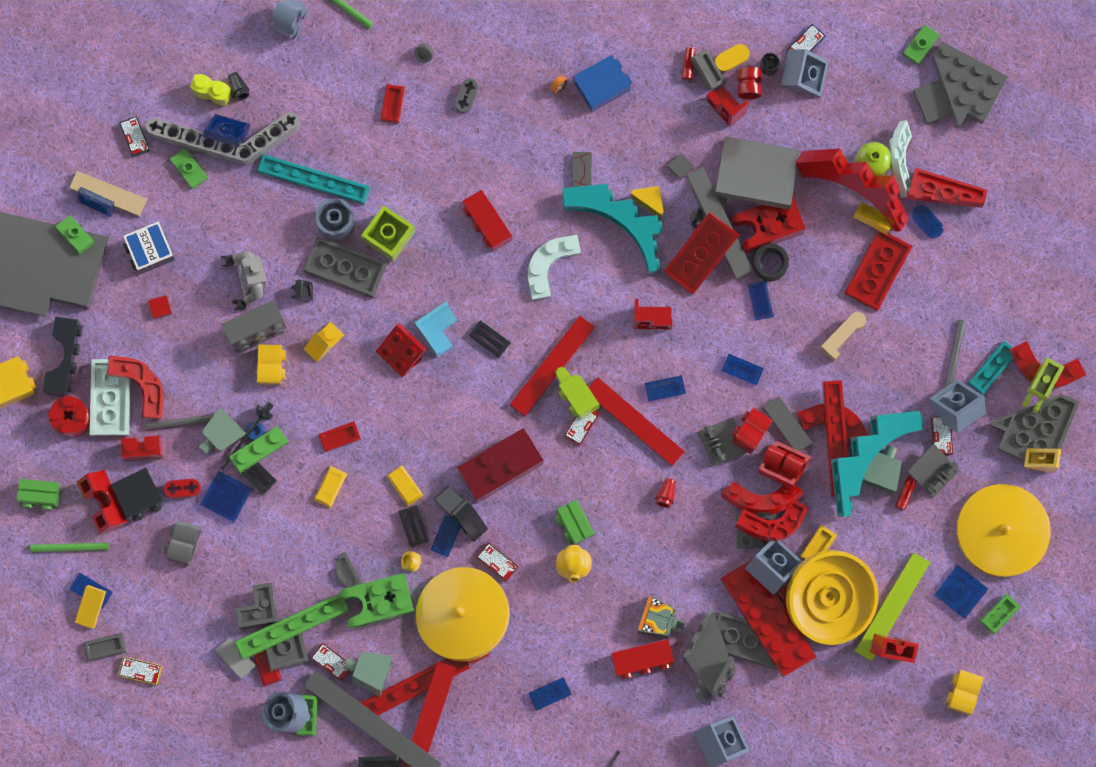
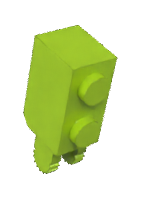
M1044 358L1026 391L1028 393L1021 406L1026 408L1034 395L1038 400L1033 406L1032 412L1037 413L1043 401H1046L1064 366L1049 358Z
M558 367L556 371V377L560 382L558 394L563 401L567 400L570 404L569 410L574 417L578 416L582 420L599 409V403L581 376L573 375L571 377L565 368Z

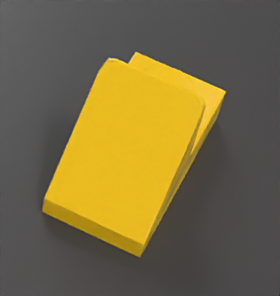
M330 322L319 333H314L304 350L318 362L344 337V334Z

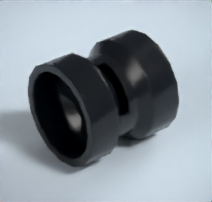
M774 53L763 55L760 69L764 75L772 76L778 71L779 57Z

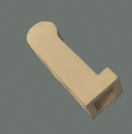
M854 312L821 346L820 351L831 361L835 362L840 356L837 350L855 331L863 329L866 324V316L861 312Z

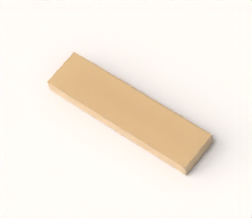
M79 171L76 172L69 187L78 193H81V187L113 201L114 207L140 217L147 201L144 197Z

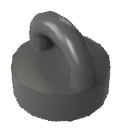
M422 43L416 47L414 55L418 61L427 63L432 59L434 50L430 45Z

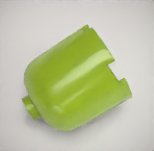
M869 142L858 150L853 162H867L874 176L888 175L892 159L891 153L886 146L878 142Z

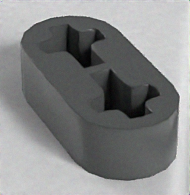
M466 79L461 84L455 100V107L459 113H468L473 106L478 92V83L474 79ZM473 84L474 90L471 89L469 95L466 94L467 88L465 86ZM464 98H467L466 103L468 107L465 106L462 109L459 102L463 103Z

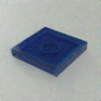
M215 114L205 128L203 137L239 147L248 134L251 124Z
M218 471L200 505L235 523L253 488Z
M957 565L934 596L963 619H966L988 588Z

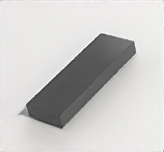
M779 396L763 406V409L791 448L801 452L812 444L810 438Z

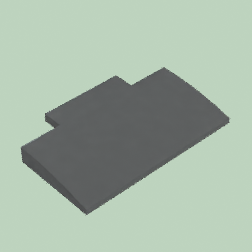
M0 212V307L47 317L51 301L89 309L109 237L86 232L94 240L95 244L79 255L56 230V224Z

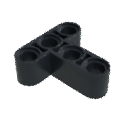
M448 485L433 498L461 527L464 533L470 536L473 542L488 530L473 506L466 499L463 500Z

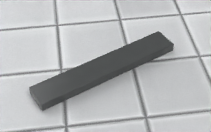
M704 168L686 175L685 177L704 216L706 217L711 211L732 228L718 197L715 196L714 188ZM737 239L724 255L734 279L752 271L750 263Z

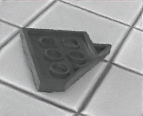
M1061 394L1043 401L1037 413L1032 412L1033 406L992 421L989 424L990 427L1004 432L997 450L1025 461L1027 448L1061 449L1080 401Z

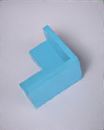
M444 302L416 321L415 327L438 358L453 347L443 331L458 320L449 309L448 303Z

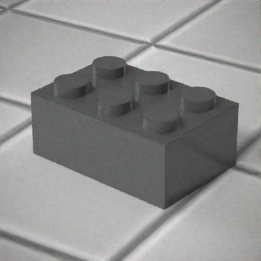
M274 300L221 324L234 352L239 351V353L248 350L249 346L254 343L257 345L264 343L267 340L266 338L271 335L274 337L284 333V329L287 328Z

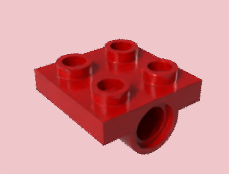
M399 323L392 329L375 352L401 377H404L424 357L423 353L427 349Z
M776 441L774 445H770L767 449L758 473L793 489L809 464L811 456Z

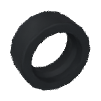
M777 244L761 246L756 251L752 263L755 274L765 281L779 280L785 275L789 266L787 252ZM767 252L778 254L782 261L780 270L775 273L763 271L759 264L763 254Z

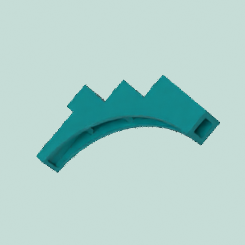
M608 184L562 188L564 211L593 213L620 226L629 234L640 249L647 266L648 276L656 275L660 265L659 258H655L654 251H657V241L653 240V238H659L660 232H663L662 221H658L657 215L635 217L638 216L637 205H633V199L612 201V189H608Z

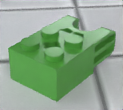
M404 573L348 587L339 592L340 597L345 600L358 599L363 603L362 612L355 617L349 618L347 625L350 629L414 614ZM388 594L396 596V598H393V602L385 600Z

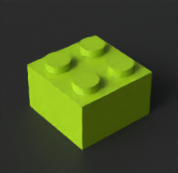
M383 205L361 235L362 241L394 262L414 235L415 226Z

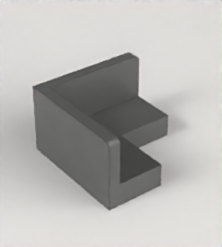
M272 582L253 585L255 605L236 608L240 630L268 626L279 622Z

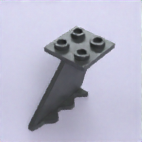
M709 609L705 618L701 621L697 633L692 638L687 651L683 655V662L690 665L711 693L713 701L717 702L718 698H722L727 688L725 686L727 681L733 679L736 665H734V657H729L714 611Z

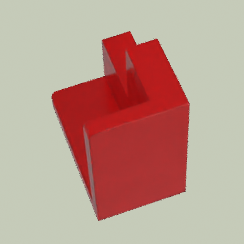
M723 86L715 92L711 90L706 94L705 100L729 127L747 113L749 102L746 100L740 105Z
M635 299L633 329L672 330V308L639 307V299Z

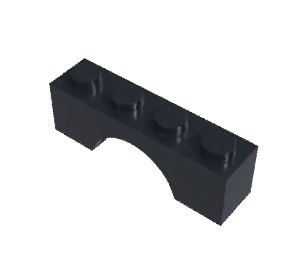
M55 317L52 336L62 343L64 358L56 369L45 373L42 390L45 395L65 397L73 391L74 382L71 379L72 374H75L77 369V363H74L75 355H79L80 344H78V338L82 337L83 326H81L78 319Z

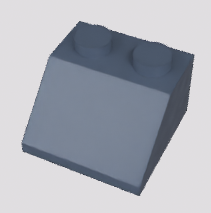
M806 49L789 50L781 86L791 91L821 97L829 61Z
M958 379L929 398L930 403L943 423L957 433L986 414L984 396Z
M734 716L694 732L709 767H717L750 752Z

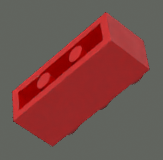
M482 189L462 201L463 208L461 209L464 215L472 219L474 222L472 226L477 234L480 232L484 237L482 242L487 249L491 248L494 252L512 241L511 233Z
M669 639L611 653L616 677H621L622 680L632 678V674L640 672L641 675L649 674L652 672L651 669L659 667V670L671 668L670 664L674 663Z

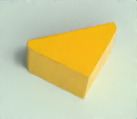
M659 186L631 191V199L654 215H657L658 218H662L664 211Z
M1027 448L1024 467L1054 473L1059 467L1061 449Z

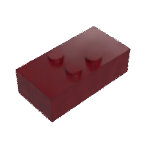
M522 428L458 466L457 469L476 502L479 503L544 464V460L525 429Z

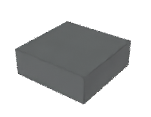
M681 153L667 167L681 180L694 168V165Z

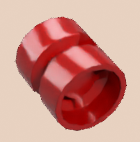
M756 67L738 69V82L740 84L737 88V96L739 98L758 99L762 96V85L759 84L762 81L761 69Z

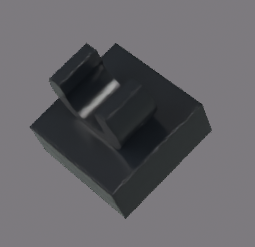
M303 279L295 280V284L291 286V289L296 290V295L291 296V298L305 302L313 301V282Z

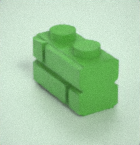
M20 479L17 502L22 504L23 508L33 509L34 505L41 506L43 510H53V507L58 508L61 484L59 482Z
M577 500L556 510L557 515L554 517L559 527L563 525L566 531L563 535L568 544L572 542L573 545H578L595 535Z

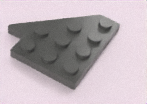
M942 41L932 59L956 127L959 128L965 116L983 124L1008 76Z

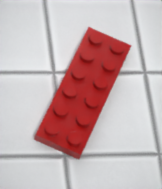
M750 560L721 577L720 580L784 678L816 659L817 656L803 634L792 623L788 611L777 594L773 595L745 569L751 562Z

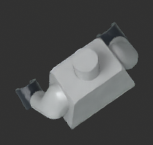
M250 251L224 255L220 258L226 259V264L222 265L223 267L233 266L236 263L244 299H234L232 301V304H237L234 310L244 311L247 305L260 299L264 294L266 276L260 256L255 257Z

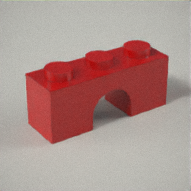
M105 470L88 473L77 481L83 498H93L100 505L101 510L92 516L99 534L117 530L127 523L125 514Z

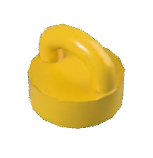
M412 551L405 552L401 559L402 568L411 572L417 571L421 563L420 555Z

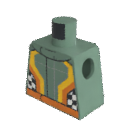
M649 595L637 632L668 638L670 630L682 633L685 622L675 619L677 609Z

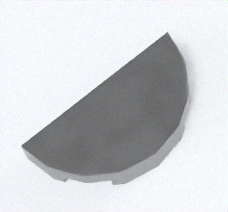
M344 552L336 563L335 572L337 578L347 587L362 584L347 553Z

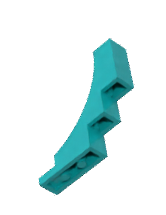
M920 411L870 416L872 435L850 438L853 457L831 459L837 517L851 516L853 505L849 496L859 495L867 468L879 451L888 443L904 434L922 430L923 417L920 415Z

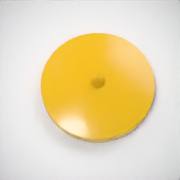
M997 484L977 491L966 501L957 519L956 536L964 557L976 569L995 577H1013L1027 572L1042 559L1050 541V523L1044 507L1031 493L1017 486Z
M838 550L818 552L805 559L792 574L786 592L787 611L794 626L809 639L827 645L846 643L859 636L873 620L878 605V587L870 568L856 556Z
M469 567L449 569L434 577L422 591L416 607L417 629L424 643L439 656L452 661L464 662L475 660L488 654L502 640L509 623V604L501 586L487 573Z

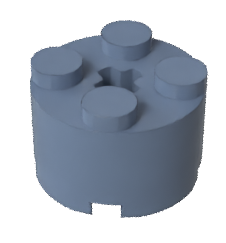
M298 0L278 1L271 17V21L274 24L269 26L270 30L289 38L293 36L298 37L302 28L299 25L302 19H306L309 9L306 8L305 3Z
M326 199L316 209V224L319 232L325 238L338 241L344 239L352 232L355 223L354 215L350 205L343 199ZM333 217H334L335 219L338 218V220H337V221H335V220L332 221L331 218H333Z
M275 692L264 703L266 706L265 710L262 711L263 721L271 730L295 733L301 730L310 719L307 703L299 694Z

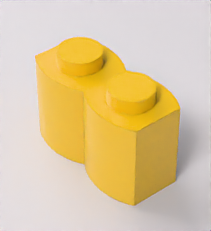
M259 344L258 385H281V380H285V369H282V361L286 362V350H283L282 345Z
M960 670L958 674L955 673L951 682L954 685L953 691H949L946 698L948 709L971 716L976 705L983 677Z

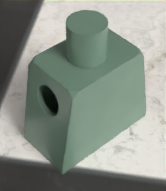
M220 407L203 429L202 433L207 438L199 447L206 454L214 446L221 452L246 433Z
M887 445L884 454L878 453L868 466L862 482L894 494L897 490L902 464L901 461L894 459L898 449Z
M361 652L358 661L347 658L344 669L354 672L352 676L354 684L377 696H381L393 663V657Z

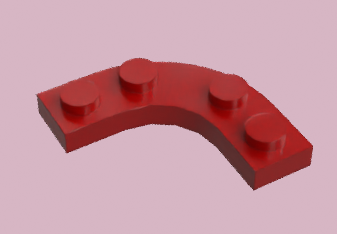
M1025 341L1009 349V352L1021 374L1032 382L1041 364L1035 358L1028 342ZM1078 358L1063 365L1064 368L1053 388L1068 385L1086 376Z
M108 356L107 376L128 378L137 383L143 396L142 418L161 420L164 401L163 388L159 378L156 377L150 367L137 359Z
M824 404L815 405L796 413L804 431L825 424ZM844 407L846 435L851 446L850 438L868 436L860 418L853 411Z
M735 482L721 492V497L742 511L744 509L757 515L758 512H770V514L781 512L803 496V490L796 485L793 489L783 485L771 494L756 495Z
M796 501L777 520H765L743 509L735 528L763 541L784 540L797 531L809 507Z

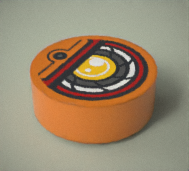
M563 75L558 76L553 81L551 90L555 94H559L567 85L568 79Z

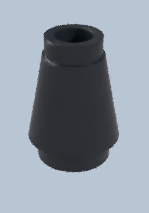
M238 72L230 73L228 79L232 97L237 101L245 100L250 95L249 87Z

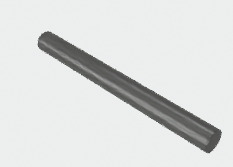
M958 320L944 388L954 380L966 324L964 320Z
M214 414L146 423V429L149 431L208 423Z

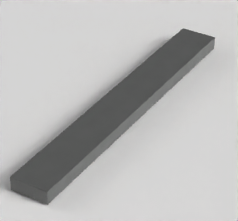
M315 670L304 685L410 766H441L442 763L319 671Z

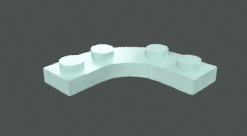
M907 120L899 122L894 131L893 138H890L892 159L890 172L899 184L901 198L907 197L911 184L905 158L906 148L912 137Z
M577 235L548 241L534 253L528 268V282L532 301L551 297L547 271L555 260L581 254Z

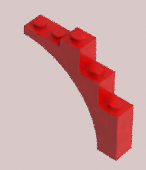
M840 148L802 151L795 164L802 177L829 180L863 196L885 216L895 232L902 231L907 223V214L897 197L900 191L899 184L893 175L874 176L867 162L848 163Z

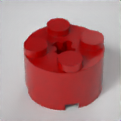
M68 395L59 398L53 403L48 412L50 424L63 437H79L90 426V411L76 397ZM69 414L72 415V420L67 418Z

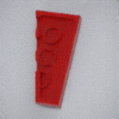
M915 168L907 199L983 208L988 190Z

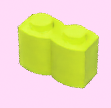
M195 74L190 85L192 93L196 97L204 100L210 99L219 106H227L232 96L230 87L221 81H212L209 77L202 74Z

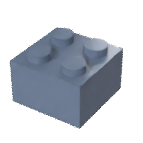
M770 541L755 555L745 569L774 595L790 580L796 568L803 561L781 541Z

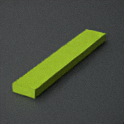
M916 553L912 554L854 651L855 653L872 662L875 654L870 653L874 634L888 635L931 562Z

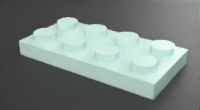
M92 359L90 436H129L131 379L107 376L108 359Z

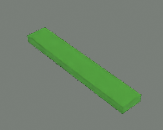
M337 594L235 641L234 644L243 661L349 612V608L345 600L340 597V594Z

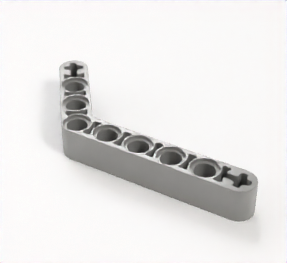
M292 112L286 113L244 143L158 118H152L146 123V130L153 139L245 166L262 157V154H266L300 129L299 118ZM291 120V122H294L295 124H288V121ZM156 126L159 127V129H155V131L152 130V128H156ZM172 131L178 132L175 137H169ZM274 131L281 132L277 137L271 136ZM189 137H196L195 141L187 142ZM209 141L214 143L210 148L205 147V144ZM258 142H265V145L263 147H256V144ZM225 147L232 148L229 153L222 152ZM243 152L250 153L247 158H241L240 156Z

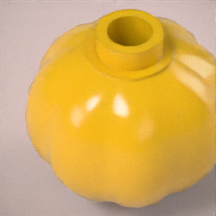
M569 545L557 555L556 570L559 575L568 579L569 582H579L591 570L592 560L590 554L578 545Z

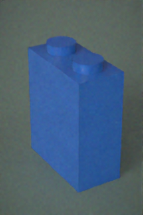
M612 55L573 76V83L591 112L596 111L631 90L632 81L628 74L624 75L621 70L622 65L620 61L614 59Z

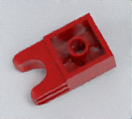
M793 195L790 210L759 205L736 213L731 217L733 225H748L755 232L752 238L743 242L742 249L744 253L757 250L766 244H776L803 235L806 229ZM777 218H782L784 220L783 223L780 220L777 221Z

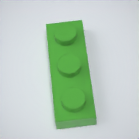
M277 426L230 455L229 460L239 474L288 444V440Z

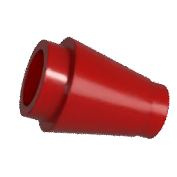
M665 478L655 497L658 506L670 508L674 504L676 486L674 479Z

